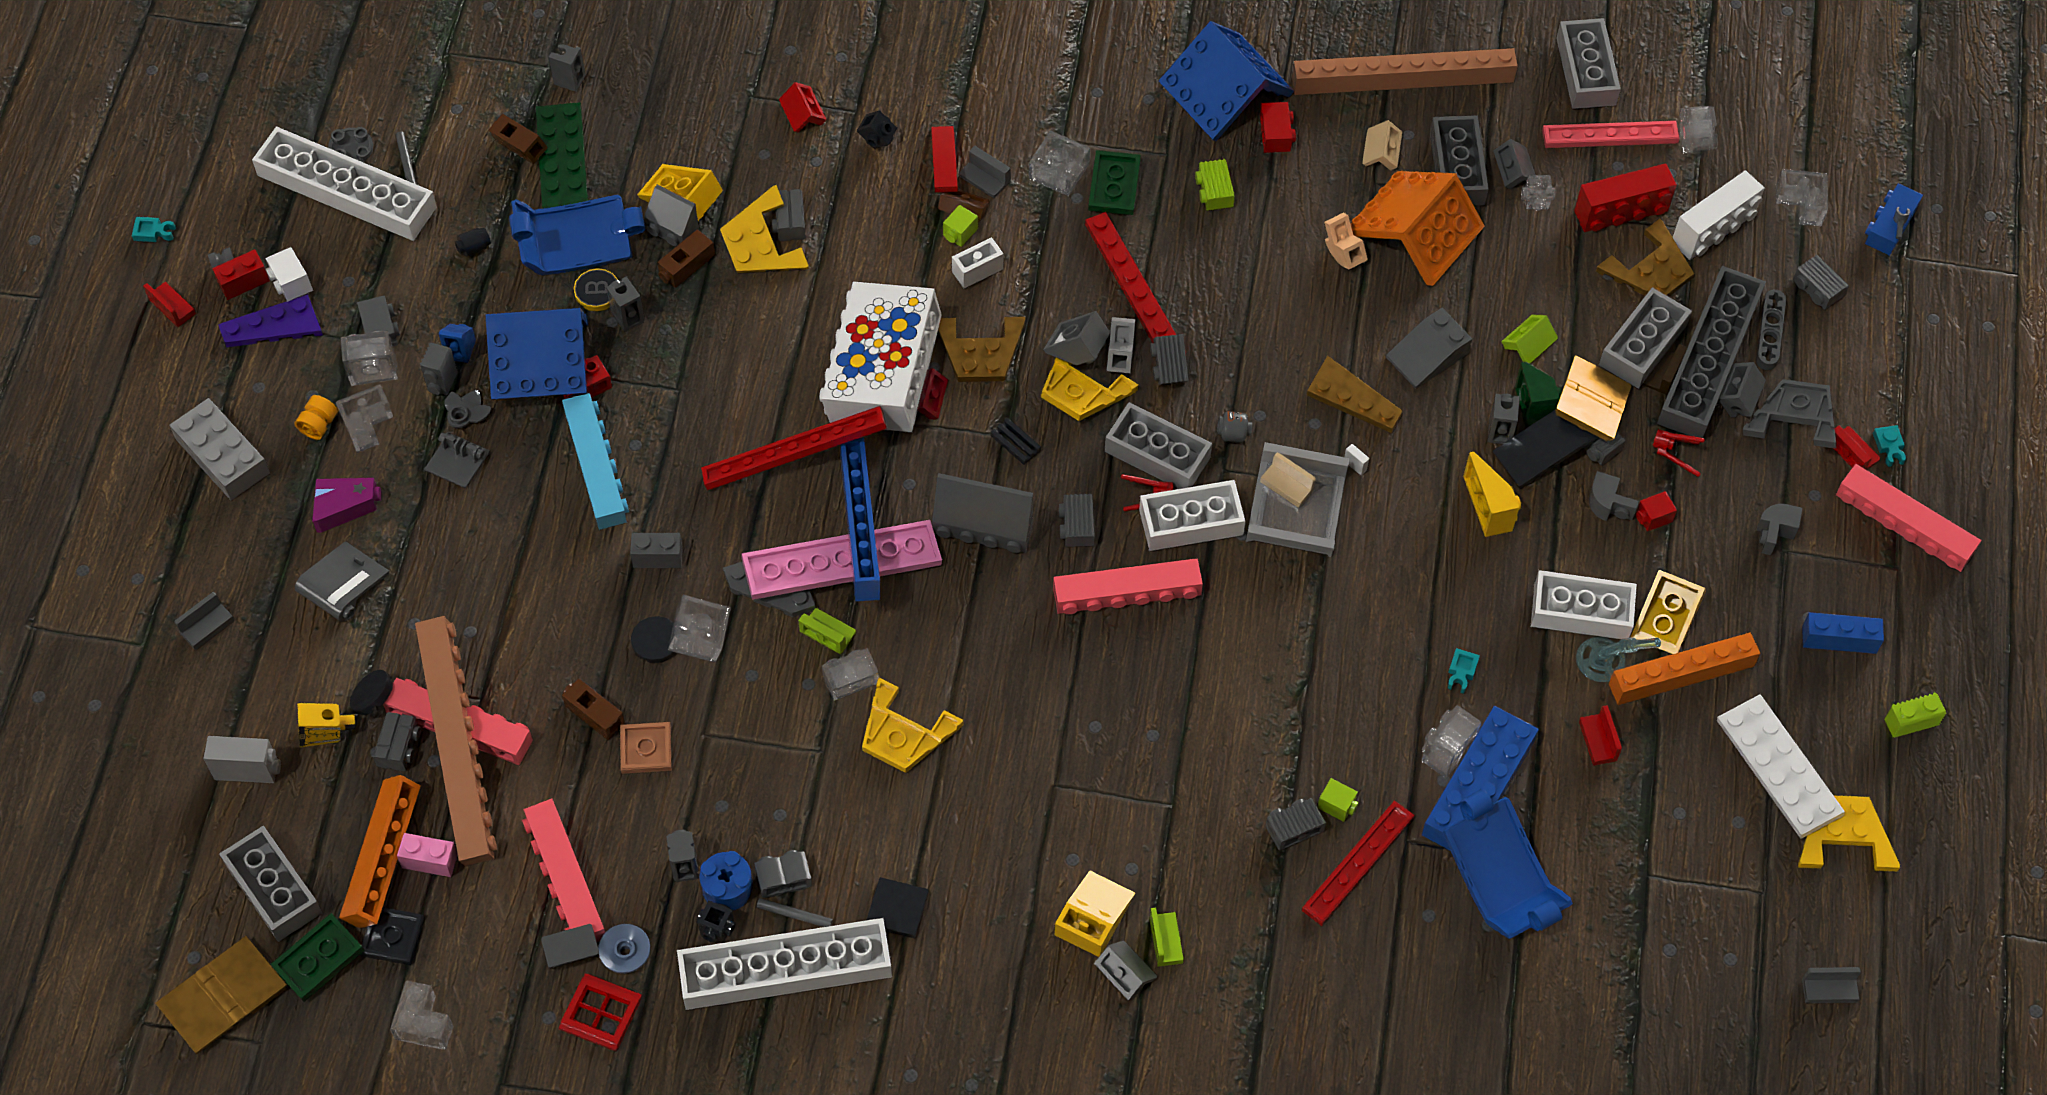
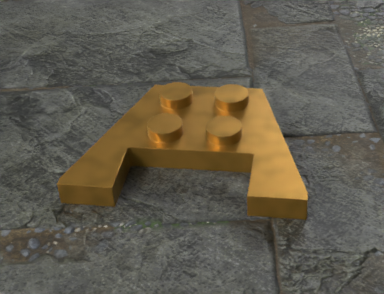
M1658 219L1645 229L1644 235L1659 248L1630 270L1611 255L1597 266L1596 272L1601 275L1605 273L1613 277L1614 281L1619 284H1628L1635 288L1634 291L1644 296L1653 287L1669 297L1693 278L1694 272L1663 221Z
M1004 317V338H956V318H941L938 332L957 381H1005L1016 346L1020 341V335L1025 327V317Z

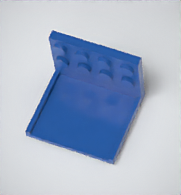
M1212 21L1204 27L1159 80L1164 88L1215 141L1220 138L1262 89H1265L1267 92L1272 91L1277 96L1284 95L1286 97H1290L1294 92L1290 85L1240 33Z
M581 308L485 314L491 400L587 394L583 326H588L587 316Z

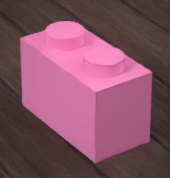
M407 833L403 835L397 854L400 865L404 869L447 877L452 876L458 856L454 842Z

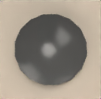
M349 127L334 130L331 133L328 148L364 162L372 154L374 144L365 128Z

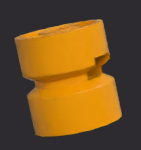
M312 395L304 407L305 411L300 413L294 424L305 436L320 440L327 430V424H331L337 415L338 409L328 399L319 395Z

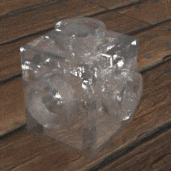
M1528 175L1526 186L1521 189V199L1525 200L1526 209L1537 211L1549 210L1551 200L1555 199V187H1552L1551 175Z

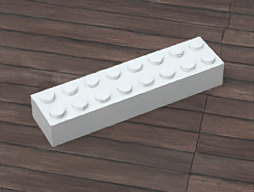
M279 127L273 130L252 159L257 176L412 241L415 240L437 208L433 191Z
M883 918L677 950L682 994L686 1010L892 977Z

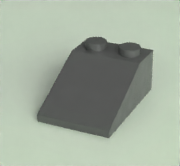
M1440 308L1418 324L1386 355V358L1417 389L1468 355L1472 338L1443 308Z

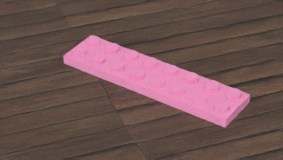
M930 520L874 530L879 576L942 564V558ZM848 535L742 553L741 559L752 600L853 581Z

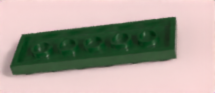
M581 102L536 106L537 133L548 147L539 158L542 209L588 201Z

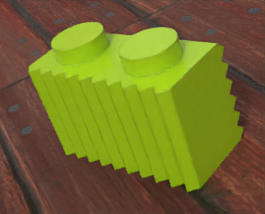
M1219 159L1218 161L1200 162L1199 171L1195 172L1196 184L1201 185L1202 190L1199 191L1200 201L1205 203L1206 210L1233 207L1235 196L1226 160Z
M1934 692L1933 695H1924V697L1920 696L1919 699L1915 698V700L1902 701L1901 704H1893L1884 720L1892 737L1895 738L1940 725L1939 723L1944 719L1946 710L1938 694Z

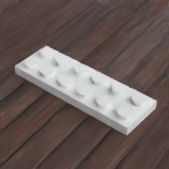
M1761 695L1717 717L1719 725L1800 839L1844 816L1845 811Z

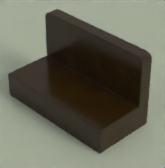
M1679 344L1675 353L1667 351L1642 385L1668 395L1688 347Z

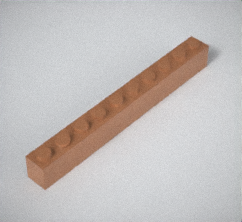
M1514 48L1294 61L1292 81L1294 95L1511 83L1515 79L1517 61Z
M445 616L417 622L415 626L458 858L464 866L495 859L493 851L497 850L494 836H490L489 827L492 826V819L489 811L486 812L484 803L488 801L485 788H481L480 779L483 778V772L480 763L477 764L475 755L479 754L476 740H472L471 731H474V724L471 716H468L466 709L470 707L469 698L466 692L463 693L462 684L465 683V677L462 669L458 667V661L461 660L459 648L454 645L453 637H456V629L453 622L450 623Z

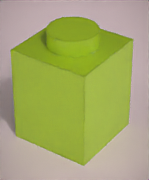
M961 205L943 222V236L949 242L956 243L961 247L978 229V216Z
M1331 778L1319 798L1317 808L1344 822L1348 814L1353 816L1359 805V802L1356 801L1358 791Z

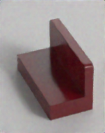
M934 368L927 369L917 412L919 411L928 419L936 420L939 418L948 379Z

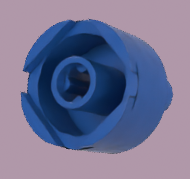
M735 851L721 852L711 856L701 865L700 883L706 902L709 900L717 904L726 905L732 911L746 904L753 890V881L750 867L743 857Z

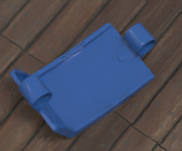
M620 195L535 210L517 199L511 201L513 214L509 216L512 237L519 244L522 263L538 275L571 272L632 258L629 237L645 231L641 206L640 208L630 207L624 210Z
M1480 790L1461 800L1459 806L1464 819L1444 829L1443 833L1466 886L1487 925L1510 939L1529 928L1542 931L1562 920L1561 911L1573 904L1572 900L1562 890L1549 882L1510 799L1504 797L1493 803L1485 790Z

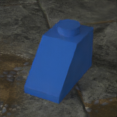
M449 324L441 329L439 332L441 344L452 349L454 361L469 363L476 341L473 327L465 324Z

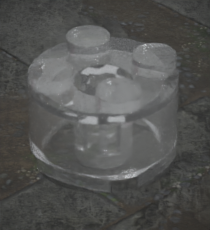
M1713 106L1680 109L1681 122H1679L1680 136L1684 135L1685 139L1682 140L1683 153L1716 150L1717 134H1715V127L1717 123Z

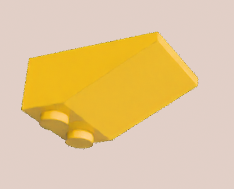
M662 164L637 195L639 198L650 202L653 190L658 184L695 203L699 221L723 190L712 170Z
M1470 452L1463 477L1485 537L1513 531L1515 521L1518 519V511L1521 509L1519 496H1515L1512 487L1475 452Z
M1659 570L1631 638L1670 654L1678 653L1695 618L1706 589Z

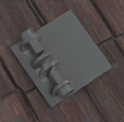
M442 432L439 436L441 445L424 470L466 488L490 450L449 432Z

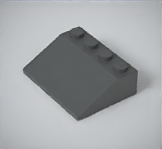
M938 473L932 519L934 534L942 538H957L966 543L984 544L989 548H1004L1013 553H1026L1033 529V493Z

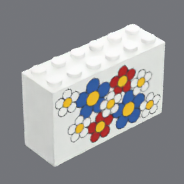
M853 282L851 291L847 292L846 310H843L841 313L842 324L841 328L837 329L836 346L835 349L831 350V365L825 372L826 383L824 388L820 390V402H823L824 413L828 416L831 423L881 406L887 429L884 430L912 432L942 316L935 290L933 288Z

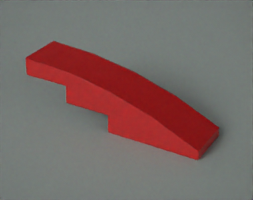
M954 126L931 127L935 193L958 192Z

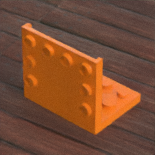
M1397 171L1394 173L1387 184L1379 189L1378 194L1365 205L1362 212L1353 218L1351 223L1353 235L1356 237L1401 240L1424 282L1430 286H1433L1485 227L1456 173Z

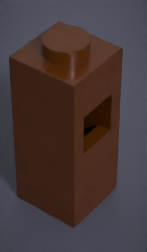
M504 114L488 130L499 144L533 165L548 148L539 135Z
M697 229L657 262L660 279L666 284L670 283L674 288L678 287L715 256L714 243Z
M578 678L563 691L564 706L607 740L620 729V725L625 724L623 712Z

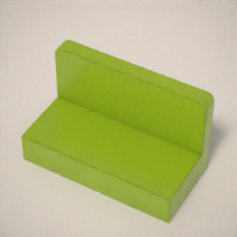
M1531 315L1501 342L1505 349L1517 350L1522 361L1530 364L1558 339V336L1546 315Z
M815 608L810 616L804 613L798 620L801 633L839 654H842L856 634L854 628L818 608Z
M1151 908L1150 925L1157 967L1183 964L1176 913L1157 914L1156 908Z

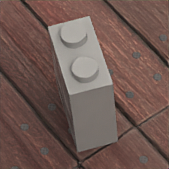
M208 736L203 759L214 780L275 782L276 774L280 773L281 761L277 759L276 751L272 748L269 739Z

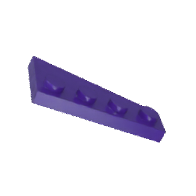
M308 294L218 324L226 347L257 344L261 340L274 342L279 341V338L285 337L298 339L303 338V335L314 334V336L323 335Z

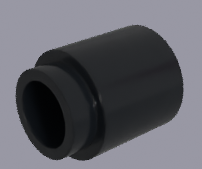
M477 227L457 235V241H455L458 253H463L465 257L482 251L491 244L490 237L484 227L480 229Z

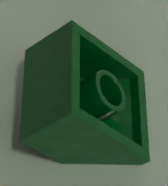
M1521 362L1515 383L1516 395L1519 396V406L1526 427L1533 425L1556 409L1561 396V389L1556 386L1553 377L1527 362Z

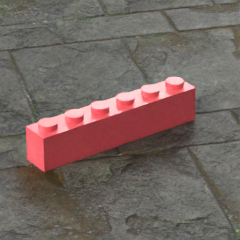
M1857 464L1854 465L1842 481L1836 493V496L1840 497L1843 502L1853 505L1866 516L1874 518L1887 529L1897 532L1905 540L1913 542L1923 548L1926 553L1936 556L1949 567L1955 568L1960 572L1982 541Z
M1198 558L1056 576L1053 579V590L1058 614H1074L1077 611L1083 610L1097 611L1107 607L1121 608L1130 604L1145 605L1153 601L1168 602L1176 598L1192 599L1202 594L1203 585Z
M396 678L393 682L392 691L383 704L386 713L391 712L414 716L420 727L435 732L427 689L419 687L412 680L405 679L404 681ZM472 705L467 707V714L471 716L474 724V731H471L472 740H476L478 750L520 765L533 741L529 728L521 723L513 724L508 722L501 715L485 713L478 706Z
M553 799L524 809L526 816L522 820L527 834L531 832L535 840L530 842L535 855L540 854L543 861L539 863L543 876H549L551 883L547 886L552 899L558 898L560 905L556 906L560 920L566 919L569 926L565 930L591 924L596 942H599L605 930Z

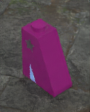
M374 478L316 479L312 521L317 533L327 531L376 511L377 501H381V487H377Z

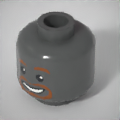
M1226 411L1223 416H1219L1217 434L1221 436L1223 441L1242 443L1245 441L1246 436H1251L1252 422L1248 421L1247 414Z

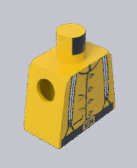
M297 704L300 747L339 742L340 730L355 729L354 714L339 715L338 704Z

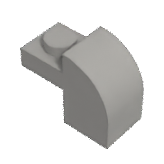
M1112 317L1107 371L1130 373L1135 319Z

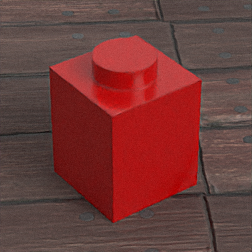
M1664 491L1640 500L1636 517L1638 522L1643 524L1648 532L1673 522L1677 509L1667 492Z

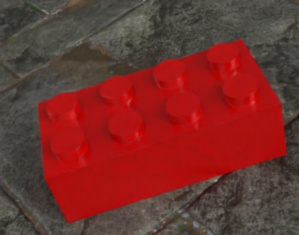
M1666 163L1582 184L1574 212L1584 232L1598 231L1612 225L1618 226L1627 221L1641 220L1655 214L1661 215L1669 210L1677 184Z

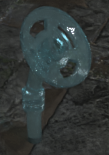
M1604 637L1590 638L1584 641L1578 648L1576 663L1579 670L1587 678L1597 682H1608L1612 677L1613 671L1625 667L1624 653L1637 652L1638 649L1660 647L1661 640L1659 638L1639 640L1636 638H1626L1615 643ZM1587 646H1590L1592 650L1590 651L1589 658L1583 660V652ZM1614 656H1619V665L1614 670L1611 666ZM1591 666L1598 671H1605V674L1596 673L1590 670L1589 667Z

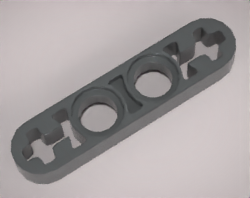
M1773 289L1768 291L1763 301L1756 363L1764 370L1775 368L1780 356L1786 296L1780 290ZM1772 299H1776V303H1777L1776 308H1772V306H1773V300H1772ZM1773 316L1778 320V323L1771 324L1766 318ZM1764 336H1773L1776 342L1768 343L1765 341ZM1767 351H1771L1769 355L1770 361H1767L1765 357Z

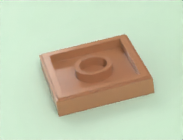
M670 722L620 725L622 774L672 771Z

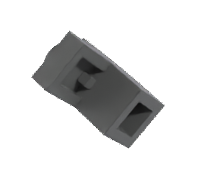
M1597 471L1589 495V505L1593 513L1604 521H1607L1609 514L1615 515L1620 519L1632 520L1639 501L1616 494L1620 478Z
M1775 504L1763 512L1756 531L1761 532L1759 543L1763 544L1761 553L1772 554L1777 536L1794 540L1800 525L1801 507Z

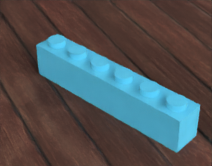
M590 393L562 400L598 529L626 523L625 513H628L629 509L626 498L621 499L619 494L623 493L620 479L615 480L614 473H618L614 459L609 460L608 454L612 453L608 439L603 440L602 434H606L603 420H597L596 415L600 414L597 401L592 402Z

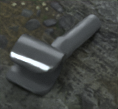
M1899 207L1896 209L1893 217L1897 223L1896 239H1902L1903 226L1910 214L1909 208H1907L1905 214L1899 212Z

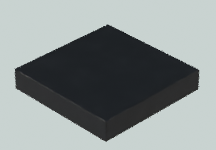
M880 877L867 920L883 918L886 932L915 939L929 895V889Z
M382 907L378 923L368 926L362 942V947L365 951L360 956L411 965L424 923V915Z

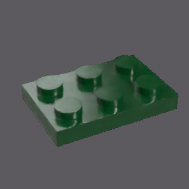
M1096 150L1088 211L1126 215L1134 214L1141 155Z
M330 913L270 965L300 999L305 1002L365 950L338 919Z

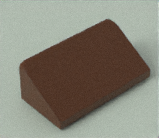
M958 189V192H943L940 196L938 209L952 213L961 205L977 215L978 222H980L990 200Z

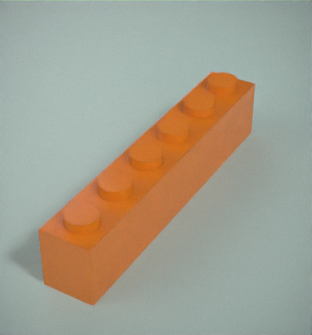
M1750 632L1613 671L1609 686L1617 704L1621 705L1754 667L1759 658L1760 651Z
M402 775L383 780L339 916L340 919L358 928L378 923L397 863L400 844L404 833L407 831L421 785Z

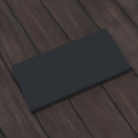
M1554 410L1493 450V454L1518 488L1522 489L1599 437L1580 429L1577 425L1560 416H1556V411Z

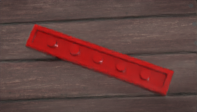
M1394 800L1302 907V912L1322 926L1410 824L1415 815Z

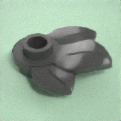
M478 390L472 391L463 397L450 392L445 399V407L449 412L447 415L448 423L454 428H463L469 423L481 422L491 412L490 406L481 405V396Z

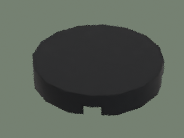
M660 616L648 617L634 627L631 635L632 649L640 659L647 660L649 663H662L675 655V651L679 648V630L675 623L668 618Z
M381 669L366 675L352 692L350 697L351 708L357 714L366 715L372 713V708L376 705L378 707L383 705L393 688L391 675Z

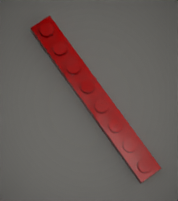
M1104 212L1085 219V226L1151 342L1154 343L1153 339L1155 337L1176 335L1107 213Z
M881 406L701 467L704 485L707 490L887 429Z

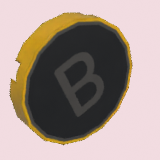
M592 269L584 272L575 281L574 293L576 301L589 311H602L610 308L606 287L618 279L613 273L605 269Z

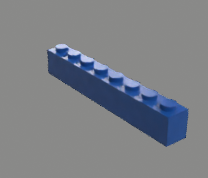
M858 438L840 444V460L855 601L880 600V577L864 438Z

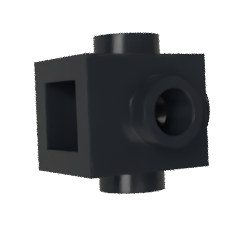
M879 110L866 114L857 132L866 140L868 145L875 149L888 146L894 139L893 135L897 127L891 122L889 117Z
M709 900L705 908L700 911L696 921L701 936L709 942L718 941L724 943L726 937L732 935L736 926L732 909L726 905L717 904Z

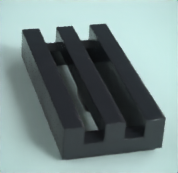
M1006 418L1003 424L1000 423L996 430L993 429L991 431V437L1023 465L1041 451V446L1009 418ZM1003 433L1005 436H1007L1013 444H1015L1017 447L1023 450L1027 455L1024 456L1018 449H1016L1010 442H1008L1000 434Z

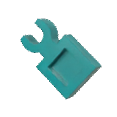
M136 217L132 238L134 241L157 242V237H162L164 240L169 241L173 240L174 237L172 232L166 231L175 230L176 227L172 221H165L161 224L159 218Z
M1898 425L1875 428L1873 436L1879 453H1887L1885 461L1888 467L1892 466L1893 458H1897L1900 465H1903L1906 456L1901 451L1903 450L1904 442Z
M1456 648L1448 672L1453 674L1448 682L1449 690H1451L1454 683H1459L1462 686L1460 693L1463 694L1466 691L1467 679H1473L1480 655Z

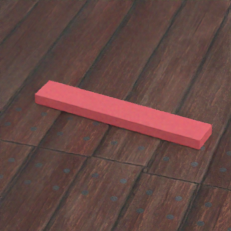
M1676 121L1543 125L1542 129L1545 148L1676 144L1680 139Z

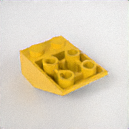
M1089 871L1055 923V936L1099 957L1113 936L1135 892Z

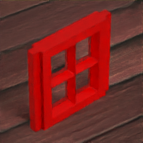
M585 973L560 1022L559 1030L616 1052L640 1004L642 994ZM587 990L605 996L600 1009L582 1002ZM610 998L628 1005L622 1017L604 1011ZM579 1007L597 1013L591 1026L574 1020ZM601 1016L619 1022L614 1035L596 1028Z

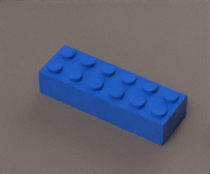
M1494 706L1426 820L1422 836L1450 850L1443 831L1464 819L1459 802L1480 790H1485L1493 803L1502 799L1535 742L1539 729Z

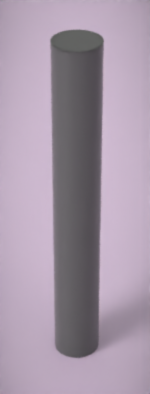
M397 132L395 135L406 181L417 185L404 132Z
M759 898L757 908L821 927L832 926L833 919L762 898Z

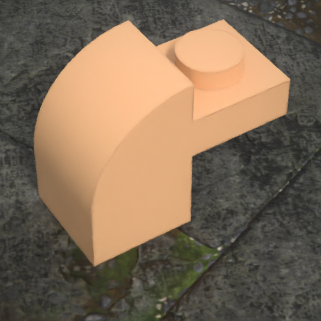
M1341 213L1324 222L1328 234L1325 242L1330 253L1341 266L1349 270L1368 260L1363 240L1353 235L1347 214Z

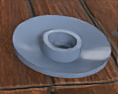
M616 925L602 936L598 947L599 956L604 966L616 973H630L642 967L647 961L650 954V941L647 934L635 925ZM624 949H629L630 953L627 955H622L621 951Z

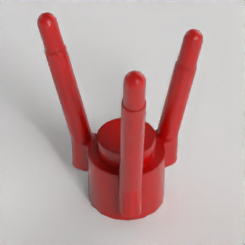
M1658 429L1653 443V447L1658 448L1657 454L1665 456L1699 477L1701 475L1700 472L1667 452V449L1672 450L1675 441L1698 445L1700 442L1703 443L1705 439Z
M1121 475L1122 479L1153 486L1152 494L1173 490V482L1154 481L1135 476ZM1140 503L1126 506L1123 508V511L1137 510L1140 507Z

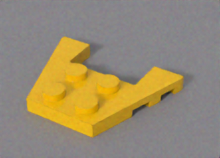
M777 185L771 187L720 229L737 273L766 272V270H805L809 268L802 248L780 256L778 255L762 214L784 206Z
M1056 357L1042 390L1041 398L1076 420L1081 421L1136 393L1138 384L1121 374L1106 388L1072 367V363Z
M879 678L862 751L906 773L963 726V719L944 710L932 730H929L888 709L898 694L899 687Z
M1834 796L1845 811L1844 816L1806 836L1798 863V868H1822L1824 865L1822 844L1872 846L1875 871L1898 872L1900 868L1899 861L1870 798L1857 796Z

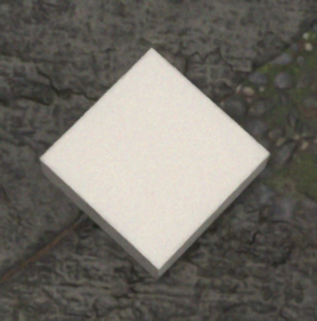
M1351 444L1346 449L1345 458H1349L1348 465L1358 474L1363 475L1367 471L1369 458Z

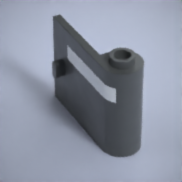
M345 541L304 572L295 584V591L340 622L350 620L354 616L356 600L389 574V570Z

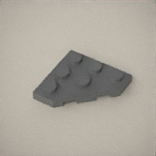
M743 562L723 567L730 591L739 596L742 594L752 599ZM809 589L753 600L768 608L773 607L781 610L790 617H796L815 609Z

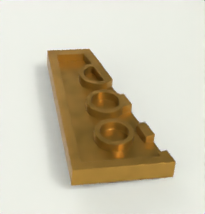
M1328 355L1307 390V396L1390 433L1393 432L1402 415L1400 408Z

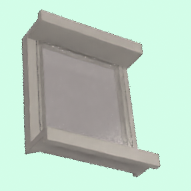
M1265 442L1246 542L1255 540L1327 554L1328 557H1331L1335 545L1334 539L1349 458ZM1277 452L1316 478L1313 492L1299 508L1260 482L1262 475L1272 465L1273 457Z

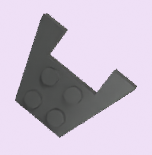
M1782 379L1766 399V404L1761 410L1758 409L1753 415L1752 421L1749 424L1746 423L1743 427V436L1765 438L1770 420L1818 426L1813 439L1814 446L1836 448L1830 386Z

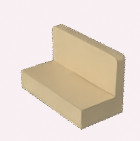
M1389 120L1368 128L1362 163L1368 166L1379 161L1389 170L1397 168L1402 131Z
M1277 452L1273 457L1272 465L1262 475L1260 482L1299 508L1313 492L1316 478Z

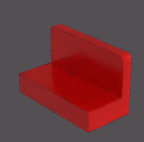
M794 82L779 98L794 132L798 133L808 122L822 125L827 120L810 86Z
M166 281L155 290L148 283L143 285L148 299L177 327L196 314L194 308Z
M1839 425L1834 428L1836 448L1833 449L1852 468L1857 464L1867 470L1879 462L1880 457L1850 426L1843 429Z
M1608 705L1602 706L1599 714L1580 717L1579 724L1593 766L1617 761L1622 746Z

